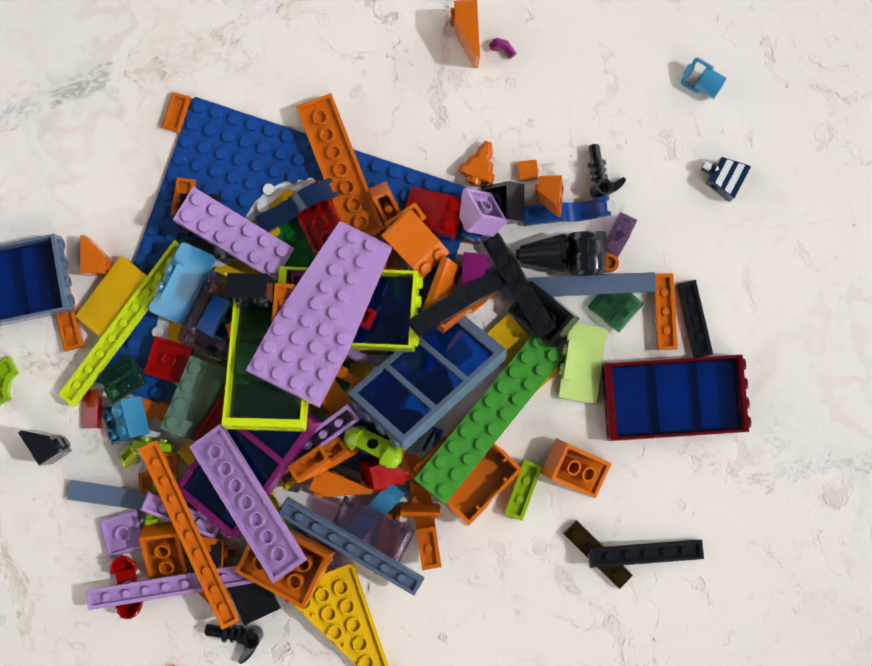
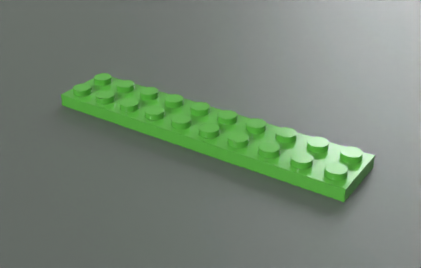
M533 333L416 475L414 480L445 505L565 357L562 355V352L556 346H549Z

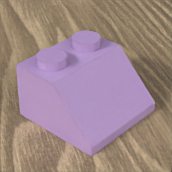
M466 187L463 189L459 214L463 228L469 233L493 237L507 223L493 195Z

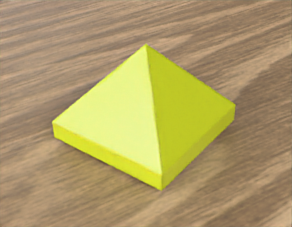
M131 443L118 458L123 467L126 468L138 462L139 453L136 448H132Z

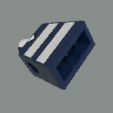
M721 157L717 160L716 164L705 160L700 170L709 174L706 185L730 202L736 197L751 166Z

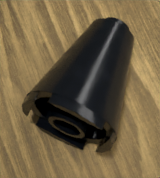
M566 233L520 245V248L516 249L517 261L520 260L522 265L567 272L568 249L565 245L567 243Z

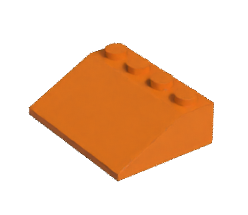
M288 527L307 560L278 581L272 583L253 550L247 544L235 572L302 609H305L335 551Z

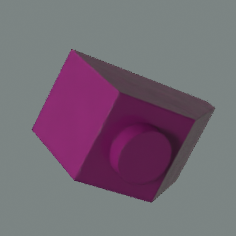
M464 252L460 289L485 275V271H489L490 259H486L487 254Z

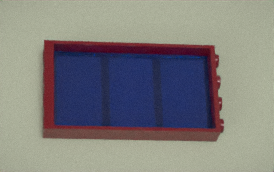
M743 354L602 364L607 441L749 432L751 418L748 416L747 408L750 407V401L746 397L748 380L744 375L746 360L743 359Z

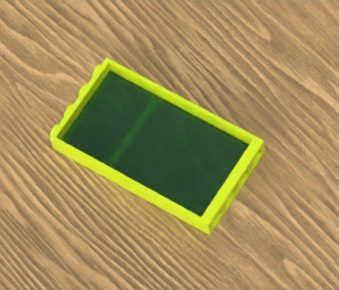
M233 304L222 426L226 429L306 431L308 402L246 372L249 363L272 324L273 305H270L269 308H258L257 305H250V308H239L238 305Z

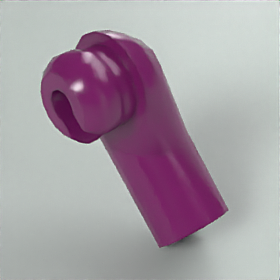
M494 38L489 44L492 51L502 49L509 59L517 54L507 40Z

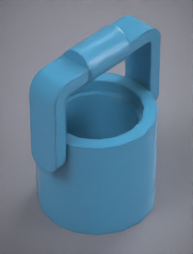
M696 57L691 64L687 65L682 73L684 76L681 79V85L695 93L700 91L714 99L726 81V77L714 71L713 65ZM699 62L706 66L693 87L686 83L685 80L691 75L695 64Z

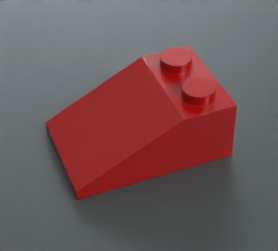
M412 187L405 209L416 203L426 216V219L422 222L431 232L454 241L461 222L459 218L461 199L448 194Z

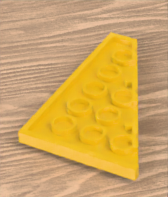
M350 562L326 571L305 609L294 606L356 666H389L354 563Z

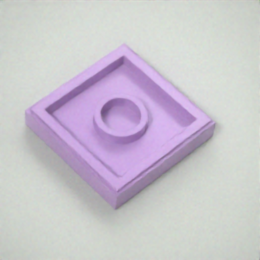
M139 510L99 520L108 558L141 549L139 535L143 525Z

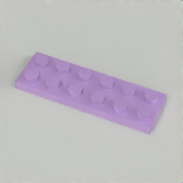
M195 187L191 189L172 220L255 271L268 273L275 281L279 275V266L285 265L294 250L290 245Z

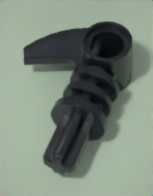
M598 144L589 145L590 162L587 163L589 169H592L590 171V175L593 176L591 181L595 183L590 188V195L593 199L609 196L620 189L626 179L622 177L613 183L608 180V175L605 174L607 169L604 167L607 163L605 159L601 158L600 146Z
M206 624L204 630L206 636L221 638L223 643L230 639V643L236 640L237 644H243L245 650L238 660L240 664L252 656L264 635L262 628L257 625H252L247 630L243 626L237 628V625L221 630L220 625ZM249 634H254L257 640H252Z

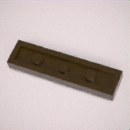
M577 520L563 533L587 558V548L604 547ZM623 565L597 567L619 589L633 576Z

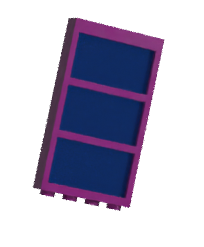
M250 382L234 404L233 418L300 420L301 406L268 382ZM308 412L306 431L227 429L269 497L287 472V467L295 461L321 422ZM195 459L178 483L185 502H189L193 506L194 511L208 518L207 521L211 525L219 527L225 537L230 539L240 537L242 532L199 462Z

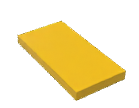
M121 255L75 317L98 336L102 337L148 275Z
M510 314L506 315L487 333L506 349V360L502 362L505 367L530 338ZM557 366L548 376V378L544 381V383L539 387V389L559 372V368Z

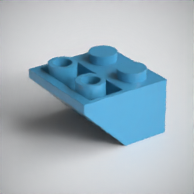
M141 396L119 400L102 408V417L106 423L107 437L111 445L150 434Z

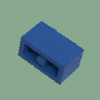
M214 294L196 329L223 343L227 335L225 325L232 322L233 303Z

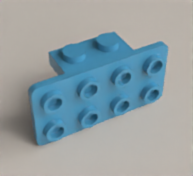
M181 242L171 262L166 266L162 280L157 284L156 292L148 306V310L178 324H183L216 260L215 256L186 242Z

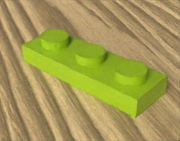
M525 459L523 460L521 465L523 470L517 476L504 512L505 515L523 521L543 466Z

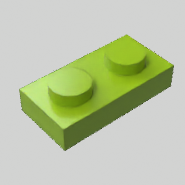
M139 437V440H133L132 448L138 449L153 441H151L150 437ZM159 439L158 441L161 450L164 452H175L176 444L170 443L171 440Z

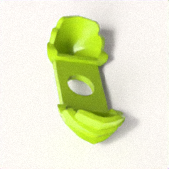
M356 425L345 430L344 444L353 451L357 447L379 458V464L387 468H396L401 463V448H396L389 440L366 430L367 427ZM370 439L378 441L379 444L375 449L368 448L367 442Z

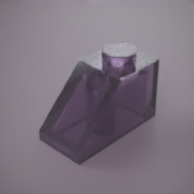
M619 212L604 241L605 252L614 254L617 258L619 257L635 227L637 219Z

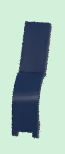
M328 178L302 188L291 195L288 200L256 216L255 219L259 227L270 233L298 218L303 211L311 206L336 198L339 194L338 192L333 193L330 183L333 182L332 179Z

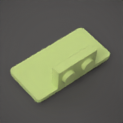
M576 323L567 334L566 344H563L562 355L565 356L564 362L560 364L559 374H561L559 397L561 399L587 403L597 402L607 335L606 328Z

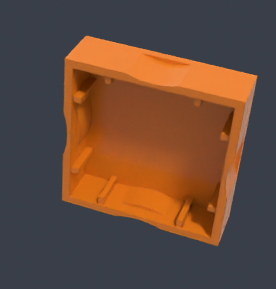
M462 419L410 470L415 476ZM494 443L445 506L464 526H469L488 507L491 500L504 490L523 469L503 449Z

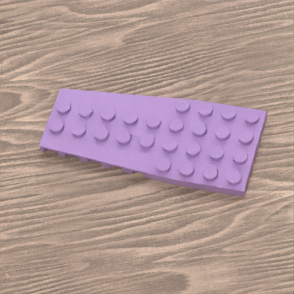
M340 221L274 318L246 372L320 408L349 353L373 292L392 251V246Z

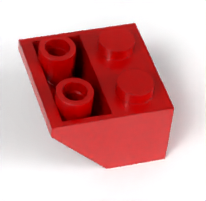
M375 456L358 460L362 482L373 490L383 491L387 489V486L402 485L406 483V480L411 479L410 474L398 467L387 468L380 465V459Z

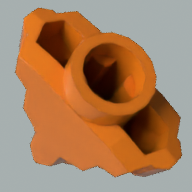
M484 141L474 155H470L466 162L461 163L457 172L467 177L466 182L476 187H480L481 183L493 184L495 174L493 173L494 164L491 161L493 155L492 143Z

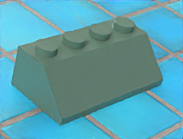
M190 355L160 428L175 435L197 441L198 439L193 436L221 396L226 384L227 369Z

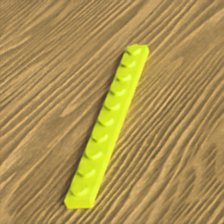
M175 240L172 242L58 395L72 407L77 406L146 314L156 292L157 284L162 280L166 266L171 262L180 243Z

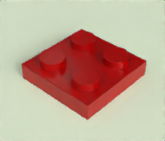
M155 336L144 373L179 383L194 347Z

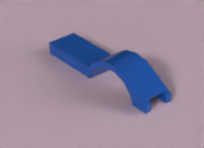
M609 196L583 202H563L561 217L554 215L542 204L524 206L525 226L557 222H578L611 216V211L607 209Z

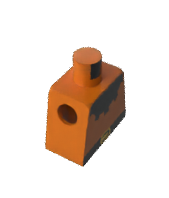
M200 534L216 569L225 567L226 559L237 558V547H226V538L218 536L210 538ZM191 565V573H195Z

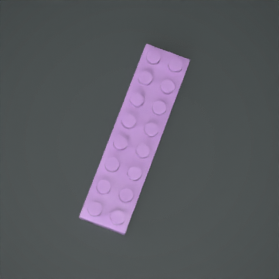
M219 424L189 446L272 583L278 581L307 560L247 461L222 424Z

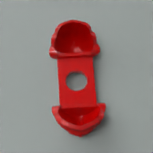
M120 555L111 562L110 574H116L117 585L123 584L126 580L131 582L137 581L136 570H138V567L130 557ZM143 601L115 606L117 614L120 618L132 619L140 613Z

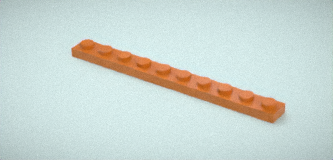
M156 440L138 448L221 630L240 621L158 441Z

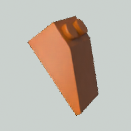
M477 0L454 1V8H450V26H454L456 37L474 68H478L480 45Z
M410 208L381 235L411 271H418L423 279L440 263L442 256L446 257L450 253Z
M555 438L540 473L551 480L596 498L612 463Z
M332 469L314 476L309 490L313 491L312 494L319 498L325 496L372 494L374 491L363 482Z
M163 522L147 526L146 524L143 525L139 541L149 579L190 573L188 556L173 523Z

